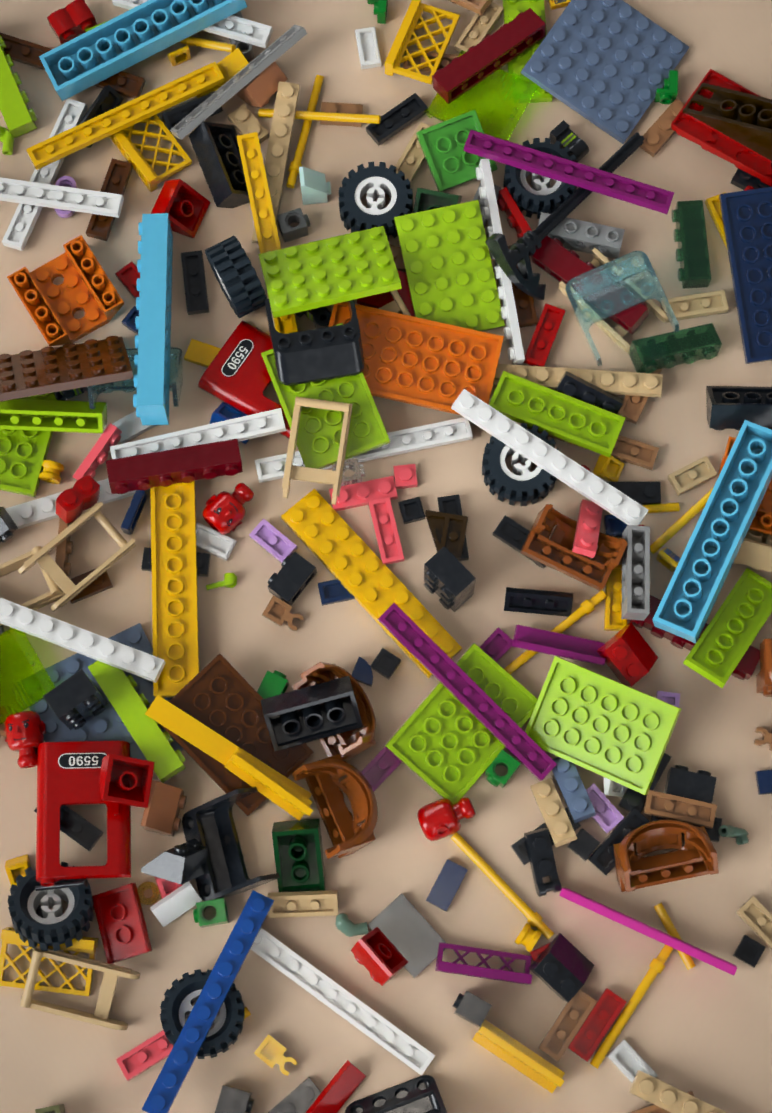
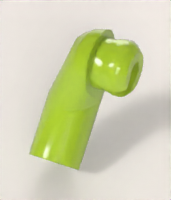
M0 126V141L3 143L2 153L12 155L14 136L8 129Z

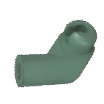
M730 825L720 826V836L736 838L738 845L749 842L747 837L749 834L745 829Z
M341 913L337 915L336 927L346 936L352 937L368 934L367 922L354 924L348 919L347 914Z

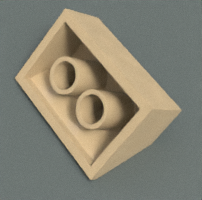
M748 530L733 564H743L755 570L772 572V535Z

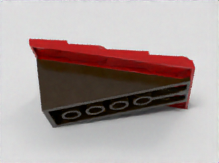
M710 69L671 123L672 130L676 131L678 135L700 145L702 149L734 164L736 168L759 178L760 182L772 187V99L761 97Z

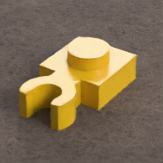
M270 1034L267 1035L254 1052L257 1057L271 1068L277 1063L280 1071L287 1076L290 1073L285 1069V1063L292 1062L295 1066L298 1064L294 1058L283 1055L287 1048Z

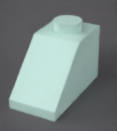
M299 167L303 205L328 203L327 195L331 194L330 182H326L325 174L306 167Z

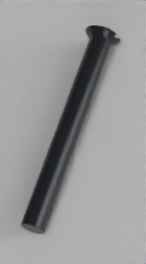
M85 878V880L55 883L54 886L36 885L35 890L42 891L79 886L88 887V880Z

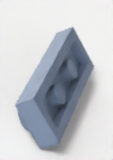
M560 757L552 759L557 763L552 769V773L574 823L595 816V809L575 764Z

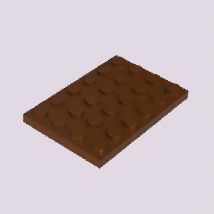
M109 336L104 340L98 341L90 339L80 344L67 343L62 347L56 348L44 347L39 351L33 352L25 350L15 355H0V402L134 379L123 338L118 336Z
M220 653L169 701L287 778L314 753L306 743L274 751L263 716L261 705L263 698ZM162 726L226 794L236 789L251 787L226 769L225 765ZM255 792L236 801L235 804L249 816L266 797L260 792Z

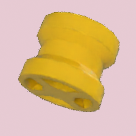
M44 460L42 464L43 472L39 474V479L52 484H60V473L64 471V465L55 461Z
M526 923L516 938L515 943L524 945L526 950L531 952L542 932L533 930L531 925Z

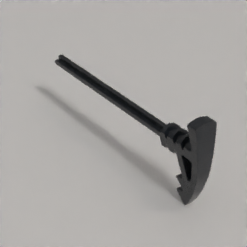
M635 133L599 169L613 173L644 143L643 140L645 138L640 136L639 133ZM579 187L534 231H526L523 237H520L510 249H508L505 235L500 233L491 235L485 241L506 276L527 295L538 300H544L546 284H539L540 273L532 272L529 256L535 254L536 249L542 247L541 241L593 191Z

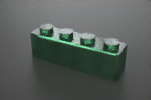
M703 200L677 201L675 210H672V222H676L674 242H678L676 261H680L678 281H682L683 289L708 287L711 281Z
M713 323L633 340L628 353L637 373H651L657 369H669L679 364H691L701 359H712L718 355L722 343Z

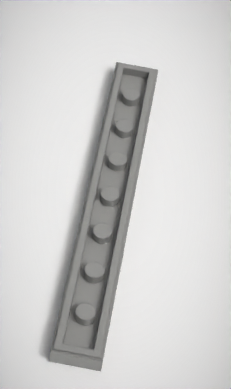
M292 26L171 128V133L176 138L182 140L307 34L304 27Z

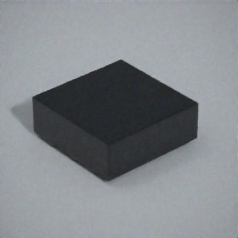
M420 497L398 502L404 524L425 519Z
M382 648L370 667L382 676L390 679L401 663V659Z
M582 828L576 835L577 839L571 841L567 847L586 861L600 842Z
M744 935L733 956L755 968L766 947Z

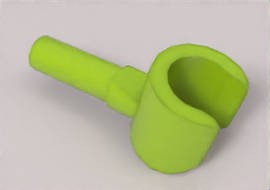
M225 573L224 581L208 584L206 589L211 590L218 587L234 588L237 584V576L234 573Z

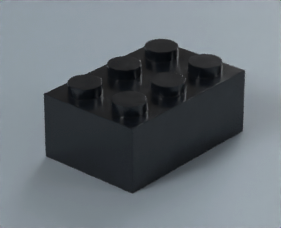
M445 546L424 564V586L431 594L435 592L440 597V603L447 610L451 608L455 612L474 594L476 578Z
M82 669L43 696L57 717L70 730L81 728L87 722V718L92 715H99L105 710L104 706L108 704Z

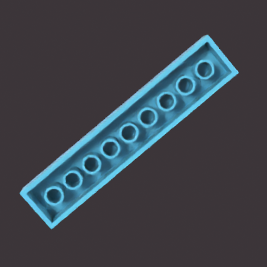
M148 0L40 55L39 58L57 94L64 101L247 8L245 0Z
M168 213L142 214V222L138 223L139 235H141V241H138V253L141 254V259L137 260L138 273L140 272V278H137V291H140V297H136V308L139 310V316L135 318L136 329H138V335H135V348L138 349V355H134V365L137 368V374H134V387L137 388V394H133V406L136 407V416L140 417L142 426L169 425L173 234Z
M744 420L652 619L655 627L693 643L698 641L771 482V429Z

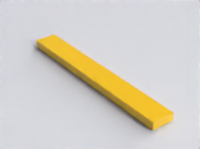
M159 695L155 697L145 715L223 765H226L236 749L239 748L308 799L312 795V793Z

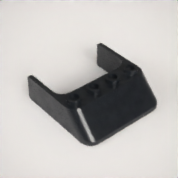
M265 299L277 376L282 384L297 385L360 374L363 371L364 355L354 300L347 301L351 317L347 324L282 334L275 330L269 299Z
M257 787L233 790L187 811L182 817V827L186 841L195 840L200 842V845L208 847L205 873L195 878L199 895L203 901L239 894L280 878L279 873L250 879L246 871L232 815V807L236 801L258 792Z
M423 1075L354 1101L348 1105L345 1113H447L435 1079L430 1075Z

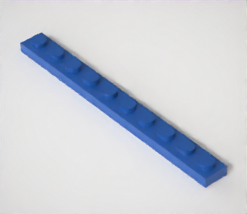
M254 890L252 891L142 1107L143 1111L147 1113L169 1112L274 900Z

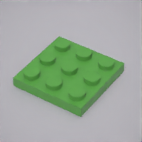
M475 110L416 133L436 187L440 192L476 179V167L479 166L481 159H486L464 151V145L470 130L484 134ZM489 159L491 172L496 171L498 168L495 161Z

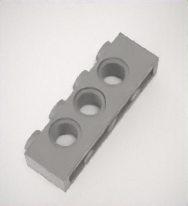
M541 212L538 226L550 214ZM566 217L547 236L551 239L553 237L557 238L566 249L593 254L592 250L596 248L605 257L618 259L625 229Z
M627 525L622 533V538L628 544L622 556L621 619L644 621L650 614V526Z

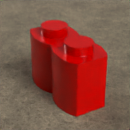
M75 0L65 8L59 9L47 17L49 25L61 44L76 38L79 34L86 33L85 29L97 25L94 15L84 0Z
M90 475L80 478L73 488L63 491L57 497L56 514L65 523L75 521L83 510H87L97 503L100 485Z

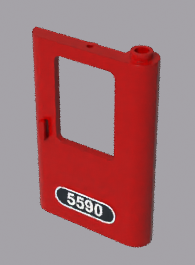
M241 321L203 373L198 387L246 415L278 408L282 409L281 405L263 395L271 383V378L261 353L273 349L270 335L245 321ZM282 409L286 431L279 433L289 439L291 429Z
M73 741L44 742L38 745L36 881L40 882L41 886H54L55 882H58L60 879L131 877V805L101 800L99 785L102 758L108 754L130 757L129 742ZM76 804H105L107 806L106 865L62 867L60 865L61 806Z

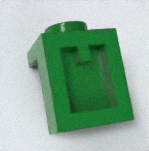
M367 0L368 4L374 5V15H377V23L386 24L388 0Z
M678 70L669 71L668 78H664L663 89H656L654 102H660L661 104L674 102L678 93Z

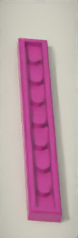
M564 887L559 896L731 975L736 973L737 966L575 891Z

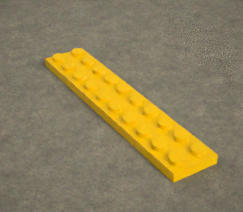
M195 480L190 483L182 482L167 487L158 486L150 488L153 656L164 659L166 662L157 682H153L154 698L157 695L162 698L174 697L199 673Z
M315 489L281 515V519L325 567L341 581V584L348 592L352 593L359 604L428 679L433 674L377 620L393 603L451 659L462 650V647L392 571L382 563L379 557Z

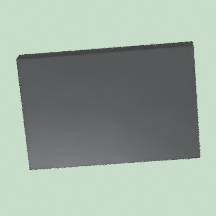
M400 894L368 924L371 930L378 927L408 961L404 967L414 978L437 958L439 942L446 943L403 894Z

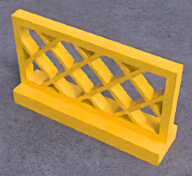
M412 0L386 58L385 74L393 76L396 73L432 85V75H434L441 64L460 15L423 4L421 0ZM423 11L431 13L433 18L424 21L422 18ZM447 18L453 20V22L443 27L440 20ZM437 22L440 29L430 32L427 25ZM423 27L427 34L417 37L415 30ZM443 33L445 40L436 43L433 37ZM430 39L433 45L423 49L420 42ZM417 44L419 51L410 54L407 48ZM436 50L438 57L429 60L426 53ZM423 55L426 62L416 65L413 58ZM410 61L411 68L404 69L400 67L401 63ZM429 66L431 70L430 76L420 73V69Z
M157 114L140 122L146 123L145 131L134 130V125H132L130 129L126 128L109 136L128 163H132L134 171L150 192L156 190L159 183L192 164L190 157ZM149 124L159 126V134L148 132ZM132 134L143 136L142 144L133 143L131 141ZM146 137L158 139L156 147L145 145ZM161 139L170 141L172 143L171 149L159 147ZM143 150L154 151L153 160L144 158L142 156ZM158 152L169 154L168 162L158 161ZM173 155L182 156L185 160L180 164L171 163ZM155 165L167 167L166 172L157 176L154 172Z
M239 748L236 749L224 766L251 787H257L258 792L298 821H300L304 814L310 816L314 811L310 808L312 804L310 799Z
M6 927L2 929L0 986L25 988L27 978L24 975L29 972V969L22 973L15 964V961L25 955L31 963L32 957L28 951L32 947L25 949L23 945L29 946L28 940L24 943L20 939L19 933L16 934L14 928ZM83 936L79 941L73 938L72 946L67 948L65 943L60 944V950L69 954V951H74L73 955H77L80 952L90 953L89 959L95 960L99 938ZM8 944H16L22 951L13 960L7 953ZM49 959L55 969L46 976L39 968L38 974L42 979L35 984L34 990L90 996L93 969L88 968L86 975L84 972L85 967L81 968L74 965L78 972L68 979L61 969L66 964L65 962L58 965L55 960ZM11 965L19 977L14 981L3 980L5 969ZM56 971L65 980L59 987L53 986L48 980V977ZM81 974L86 980L85 990L76 989L71 980Z
M484 1019L481 1027H479L474 1035L473 1041L553 1094L557 1086H562L564 1083L562 1077L565 1074L563 1071Z

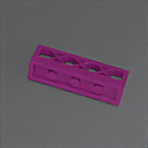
M516 625L512 647L598 665H605L606 660L597 652L605 644L603 642Z
M439 942L435 971L528 985L532 981L529 969L532 956ZM444 948L453 949L458 958L452 963L442 961ZM458 950L466 952L461 955ZM473 952L477 954L481 962L476 966H471L466 963L463 957ZM481 954H486L488 956L484 959ZM492 956H499L504 965L499 969H491L486 961ZM504 957L512 959L507 962ZM516 959L525 960L524 973L514 972L509 964Z

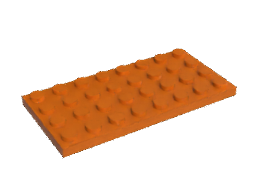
M348 302L334 304L328 327L342 322L344 325L351 320ZM355 304L364 355V369L362 372L372 396L460 415L452 410L451 407L465 389L489 405L504 336Z

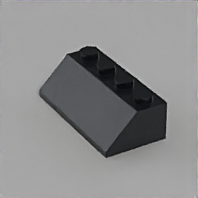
M203 121L189 135V138L216 206L235 208L249 203L250 200L237 141L238 134L233 125Z
M706 386L709 428L719 431L724 429L740 431L744 420L772 429V387Z
M350 676L261 700L263 716L274 751L363 727Z

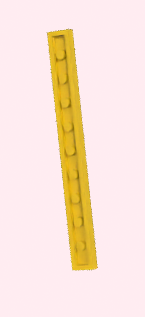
M216 62L210 63L26 149L27 154L36 170L216 87L224 83L225 78Z
M258 133L237 136L260 254L279 250L281 246ZM295 314L273 318L275 328L279 333L298 332Z

